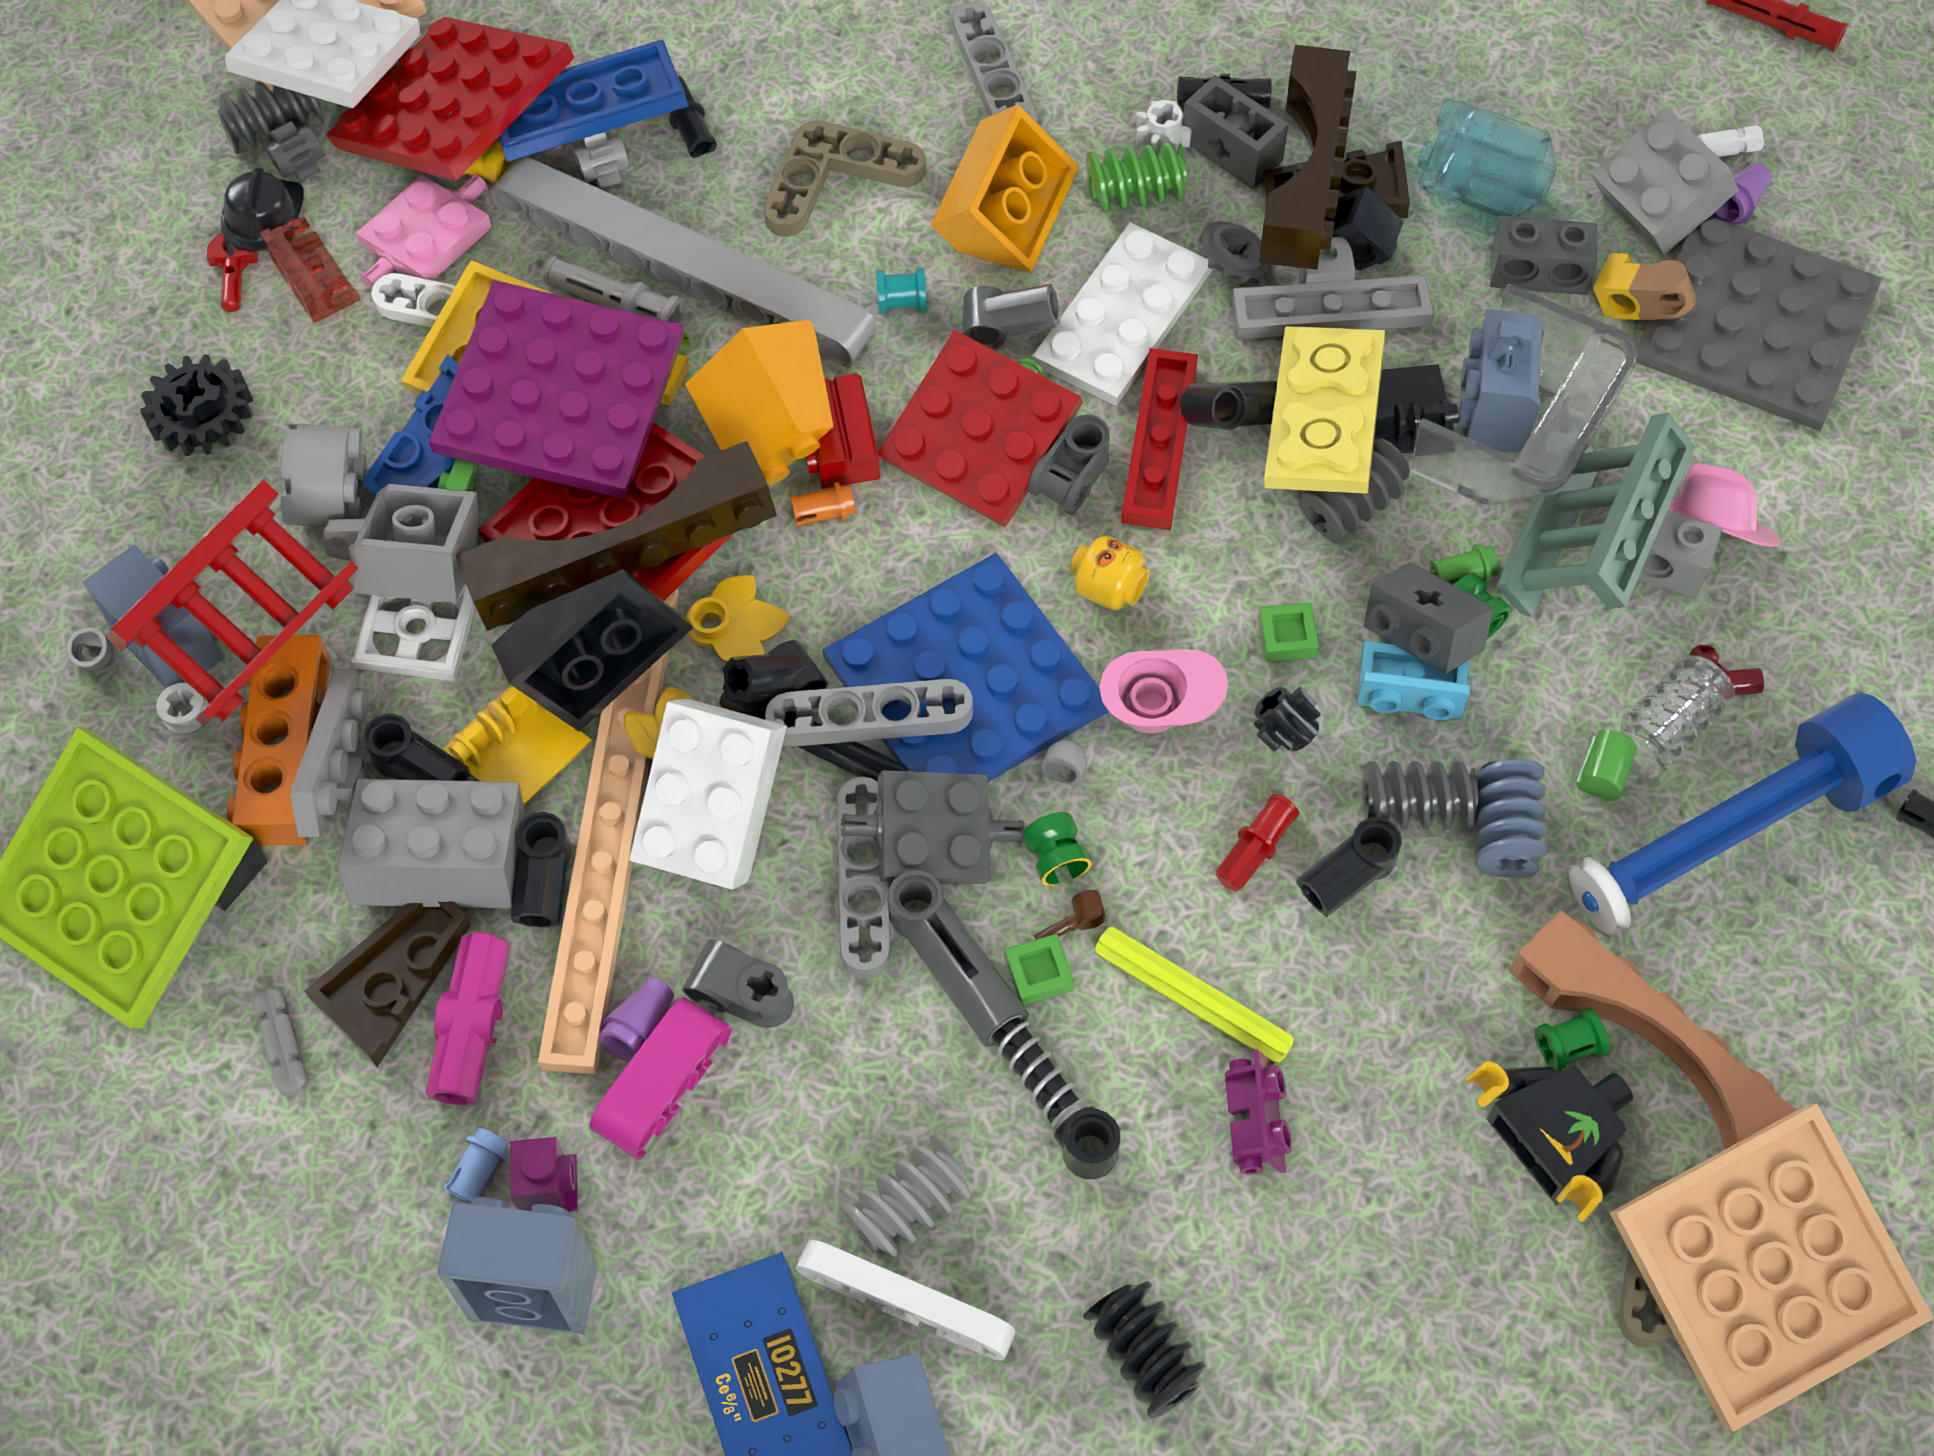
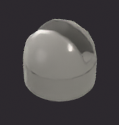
M84 627L78 629L70 636L66 652L70 661L79 668L86 671H99L110 664L114 647L105 638L107 635L94 627ZM83 647L101 650L97 657L81 654Z
M1073 740L1055 742L1046 752L1041 764V770L1049 779L1075 786L1080 783L1087 765L1086 753L1082 746ZM1057 766L1072 770L1073 772L1066 779L1059 780Z

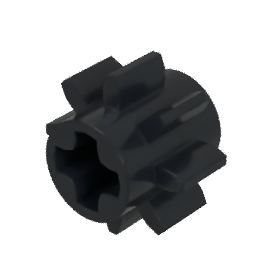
M1277 687L1269 691L1259 701L1255 709V716L1258 720L1254 722V726L1259 730L1257 736L1273 752L1278 750L1281 745L1291 751H1298L1306 747L1315 738L1319 730V722L1316 719L1320 717L1321 713L1315 708L1317 702L1302 687H1298L1292 694L1283 687Z

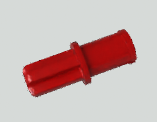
M1272 794L1267 801L1268 803L1259 812L1250 826L1240 828L1238 831L1239 840L1216 869L1215 875L1221 881L1220 884L1225 888H1230L1236 892L1242 890L1265 858L1271 859L1275 856L1277 851L1275 845L1284 835L1290 824L1300 814L1296 805L1288 798L1280 794Z

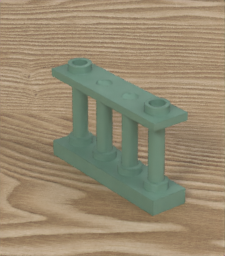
M1670 413L1652 415L1641 441L1637 445L1594 451L1577 429L1567 431L1497 583V587L1521 614L1533 617L1545 589L1587 584L1608 609L1624 608L1627 606L1695 448L1694 444ZM1629 467L1622 483L1590 488L1598 471ZM1611 506L1604 523L1573 527L1580 510ZM1594 545L1587 563L1555 567L1563 549Z

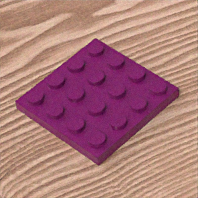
M493 280L429 440L431 452L626 500L684 338L683 325Z

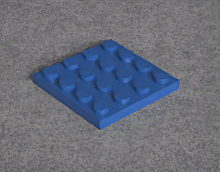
M997 552L822 649L823 658L844 687L954 679L964 683L970 689L973 698V717L968 726L961 731L950 734L882 739L896 761L906 765L910 772L987 775L989 782L1109 712L1102 703L1098 685ZM926 699L919 700L920 718L927 717ZM943 699L944 714L955 713L956 705L954 699ZM894 700L884 705L881 714L890 721H899L909 715L911 707L906 702Z

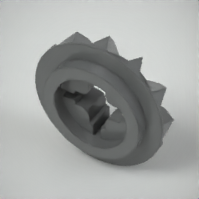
M1224 221L1213 222L1204 228L1198 238L1201 244L1198 253L1208 259V268L1217 269L1222 273L1223 279L1229 276L1240 285L1246 281L1257 284L1271 267V264L1259 263L1261 240L1243 226Z

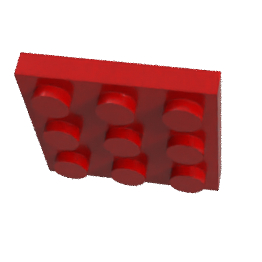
M954 330L878 450L879 459L1005 527L1028 493V482L1035 466L1049 452L1068 423L1075 417L1083 402L1081 396Z

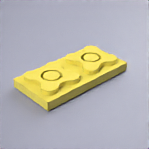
M1285 326L1264 475L1265 488L1368 494L1385 345V330Z

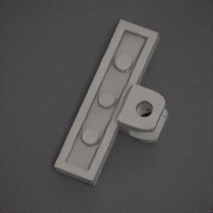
M1332 237L1330 251L1336 255V258L1332 261H1325L1319 257L1317 270L1301 268L1299 284L1233 289L1232 306L1237 338L1241 340L1283 337L1285 326L1370 330L1431 326L1434 313L1426 275L1354 280L1355 266L1349 243L1343 237Z
M334 669L293 781L290 797L298 837H320L327 815H334L336 811L337 799H344L348 818L357 779H367L363 757H347L349 751H356L359 721H366L368 714L367 692L358 688L356 669Z

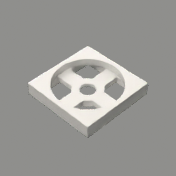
M464 584L457 603H453L459 611L457 619L435 617L431 611L434 602L420 599H411L410 605L404 607L399 612L383 610L385 606L398 597L384 598L371 595L352 660L354 668L456 681L476 608L467 585ZM419 618L424 620L426 626L420 633L413 634L406 630L408 622L412 619ZM374 631L398 635L400 641L395 657L381 655L377 651L373 642ZM431 638L451 641L448 653L437 661L418 660L422 643L427 642Z

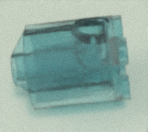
M1446 99L1437 120V126L1441 127L1435 142L1426 141L1418 159L1417 168L1422 169L1418 185L1423 187L1424 191L1498 219L1500 215L1519 217L1537 204L1542 203L1548 194L1556 173V162L1550 133L1463 100Z

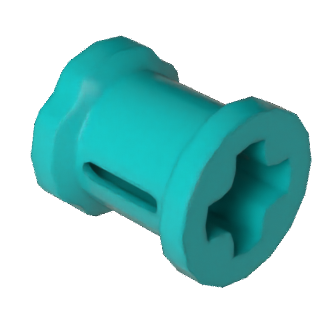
M917 268L915 273L886 275L883 270L876 271L879 314H886L887 310L891 308L917 307L919 312L927 311L924 268Z

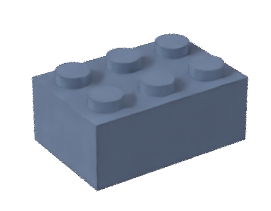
M475 1197L472 1200V1204L453 1202L437 1274L467 1318L472 1321L584 1334L597 1264L574 1217L568 1216L567 1210L548 1204H535L532 1206L531 1211L509 1209V1205L506 1202L490 1197Z

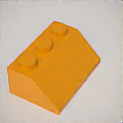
M1019 104L980 120L933 218L931 226L958 252L1030 273L1041 253L1079 165Z

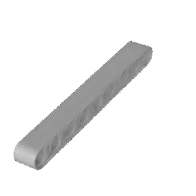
M524 156L515 159L489 191L491 201L500 211L503 212L505 209L519 214L518 219L542 230L544 227L559 232L556 235L557 237L579 247L584 245L598 250L597 255L621 266L624 263L638 268L637 273L661 284L667 281L678 286L679 288L676 291L704 303L705 300H709L720 305L718 310L745 321L748 318L761 324L760 326L810 320L815 328L820 356L826 359L829 356L844 362L842 365L844 367H849L853 364L876 331L877 324L874 317L862 306L530 157Z

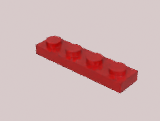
M1149 348L1122 509V524L1171 530L1188 423L1181 414L1180 403L1185 389L1195 381L1198 354Z

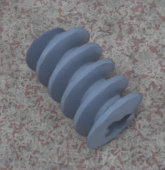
M1524 759L1493 761L1483 765L1476 776L1479 791L1477 805L1479 813L1476 816L1477 828L1479 829L1477 848L1480 850L1477 854V865L1484 874L1489 876L1526 878L1535 875L1539 871V866L1533 861L1542 859L1547 854L1546 844L1539 841V839L1546 835V825L1538 821L1545 816V805L1538 801L1545 796V787L1540 782H1537L1544 777V766L1538 762Z

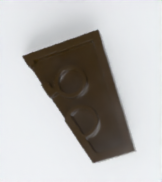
M1402 140L1387 143L1385 151L1366 155L1363 149L1347 152L1346 158L1343 161L1340 188L1330 187V189L1339 190L1338 198L1367 186L1399 218H1408L1410 200ZM1306 162L1264 171L1262 185L1264 212H1266L1269 193L1288 182L1303 168Z
M453 901L438 902L440 907H423L422 903H407L304 990L311 1002L377 1068L460 943L461 936H464L472 925L467 915Z

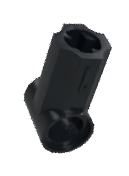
M1264 380L1228 383L1197 381L1191 383L1181 397V414L1190 425L1223 430L1235 429L1238 426L1272 424L1277 381Z
M797 640L785 641L769 651L768 654L731 657L722 669L724 674L722 689L731 702L770 701L777 695L786 692L827 689L828 682Z
M396 714L377 716L368 723L364 730L363 739L374 768L381 775L395 777L398 780L467 781L470 775V769L467 765L412 731L410 724L402 716ZM402 742V745L396 750H381L388 743Z
M537 812L526 817L520 823L517 830L519 855L511 920L513 923L528 927H551L560 925L566 868L572 850L562 821L554 814ZM552 837L557 839L556 844L547 851L539 852L532 849L533 845L542 838Z
M1372 817L1361 821L1351 837L1299 875L1296 884L1313 907L1327 918L1372 882L1387 877L1394 870L1402 844L1401 833L1395 824L1381 817ZM1374 842L1383 846L1388 854L1382 857L1370 856L1364 852L1361 846Z

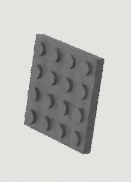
M1710 216L1692 233L1687 235L1676 261H1680L1686 267L1697 297L1695 306L1684 316L1675 319L1649 320L1632 361L1821 431L1883 277Z

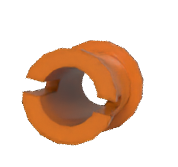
M834 482V488L797 496L791 495L797 527L841 517L842 521H847V515L856 514L850 484L840 486L839 482Z

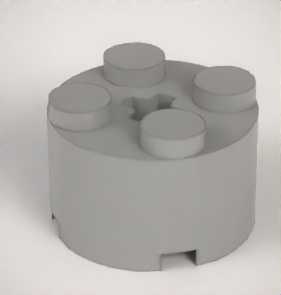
M289 424L290 429H286L283 439L280 479L285 480L286 494L291 495L281 496V510L285 525L326 527L329 520L361 519L362 498L357 497L358 483L363 484L362 480L366 476L367 469L366 454H361L362 430L346 426Z

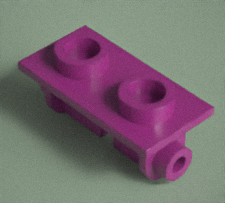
M1254 1049V1065H1252L1249 1059H1235L1229 1062L1230 1070L1224 1074L1228 1112L1232 1115L1249 1112L1250 1119L1230 1123L1233 1162L1239 1164L1240 1173L1242 1174L1260 1173L1263 1171L1262 1163L1266 1162L1280 1173H1286L1285 1154L1292 1152V1138L1287 1122L1284 1119H1280L1278 1101L1286 1097L1285 1079L1278 1065H1274L1259 1049Z

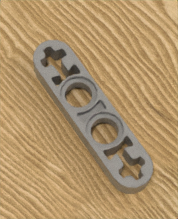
M968 2L960 5L952 16L953 34L988 117L1019 104L1037 122L1034 106L992 11L986 5L978 2ZM974 20L976 25H980V36L975 38L972 25L966 23V21ZM982 53H993L999 57L992 64L980 63L975 58ZM997 86H1006L1011 88L1014 93L1008 97L999 98L993 96L990 91Z
M954 679L786 692L774 697L766 707L765 717L768 721L784 725L785 713L790 711L796 712L795 726L786 728L782 744L783 746L791 747L950 734L961 731L972 720L973 698L970 689L964 683ZM926 699L927 717L920 718L919 700ZM943 699H954L956 705L955 713L944 714ZM900 700L906 702L911 707V712L903 720L890 721L881 714L884 705L890 701ZM839 705H850L858 711L855 721L844 726L832 723L828 716L831 710ZM813 708H819L821 726H814Z
M858 777L844 783L839 790L837 799L840 950L843 966L846 970L857 978L868 979L884 972L890 961L889 882L879 881V853L873 861L866 864L856 863L848 856L850 848L856 843L864 841L875 845L873 837H842L841 829L843 828L841 826V818L843 813L857 815L856 806L851 803L856 802L858 794H867L868 801L872 802L868 804L867 815H873L878 804V782L871 778ZM860 891H871L878 896L880 903L871 913L861 914L855 912L849 906L852 896ZM849 925L855 926L853 928L848 929ZM859 927H870L872 949L881 950V952L872 953L871 962H860L859 954L850 953L860 949Z

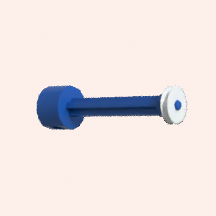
M1861 692L1845 698L1799 724L1795 742L1799 756L1797 761L1617 862H1610L1608 869L1591 857L1583 858L1581 867L1570 865L1567 877L1574 899L1600 933L1607 937H1614L1617 927L1628 929L1631 924L1628 904H1638L1639 899L1819 797L1825 795L1833 806L1846 812H1854L1864 808L1912 780L1916 756L1912 742L1902 723L1889 707L1872 695Z

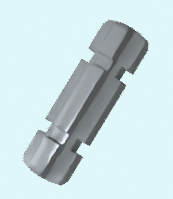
M277 988L256 994L253 998L256 1016L260 1019L259 1027L269 1064H272L273 1067L272 1075L275 1086L282 1095L300 1092L307 1088L309 1081L305 1067L302 1066L300 1061L302 1056L292 1020L288 1016L289 1009L286 998L282 991Z

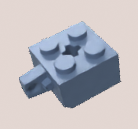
M1486 309L1481 329H1472L1468 358H1464L1460 387L1466 388L1465 398H1461L1459 420L1457 423V428L1466 429L1465 446L1525 453L1540 408L1541 399L1538 395L1541 346L1545 332V323L1536 315Z

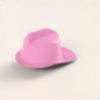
M1702 463L1693 464L1689 468L1676 500L1671 501L1668 510L1722 527V532L1755 544L1778 547L1782 543L1781 538L1776 533L1757 523V493L1752 483L1742 473L1730 468Z
M1177 649L1131 652L1116 658L1104 670L1099 690L1102 703L1112 716L1139 732L1152 734L1164 732L1173 726L1188 725L1205 720L1214 714L1224 702L1229 684L1225 669L1215 657L1200 650Z

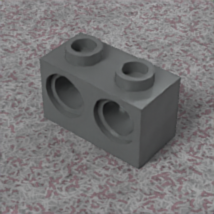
M1499 216L1491 246L1490 287L1587 295L1597 265V223Z

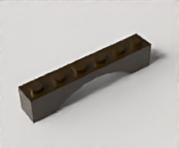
M1295 45L1285 111L1300 126L1308 139L1312 154L1298 173L1268 195L1259 263L1317 270L1320 250L1330 251L1334 221H1326L1325 218L1335 219L1339 190L1330 189V187L1340 188L1344 159H1337L1335 157L1344 158L1348 129L1343 128H1349L1353 101L1351 99H1353L1357 74V71L1348 70L1350 51Z
M748 441L699 459L687 477L665 499L642 515L615 528L585 537L558 541L524 540L503 536L455 556L472 601L486 630L489 631L501 625L511 624L532 608L622 569L632 574L647 567L657 566L667 559L693 548L705 547L715 540L745 528L755 527L765 520L776 517L777 513L767 481Z

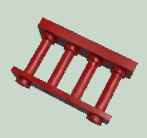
M264 479L112 626L105 637L121 652L132 642L140 648L146 645L210 703L196 718L203 726L214 715L223 722L245 700L238 691L324 603L333 610L355 588L347 581L359 569L355 564L350 561L334 576L273 519L276 513L269 507L273 504L279 493ZM246 530L253 537L258 533L320 591L300 613L236 555L239 550L233 543ZM208 567L216 573L220 570L223 571L284 628L263 650L198 592L202 587L195 580ZM171 604L178 610L184 607L247 665L226 688L161 630L164 624L157 617Z

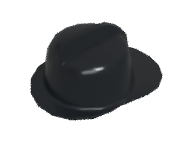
M255 168L252 172L237 176L229 183L224 194L221 231L226 240L239 249L252 252L270 250L282 245L292 236L297 226L304 201V188L298 182L278 179L272 174L264 172L262 168Z

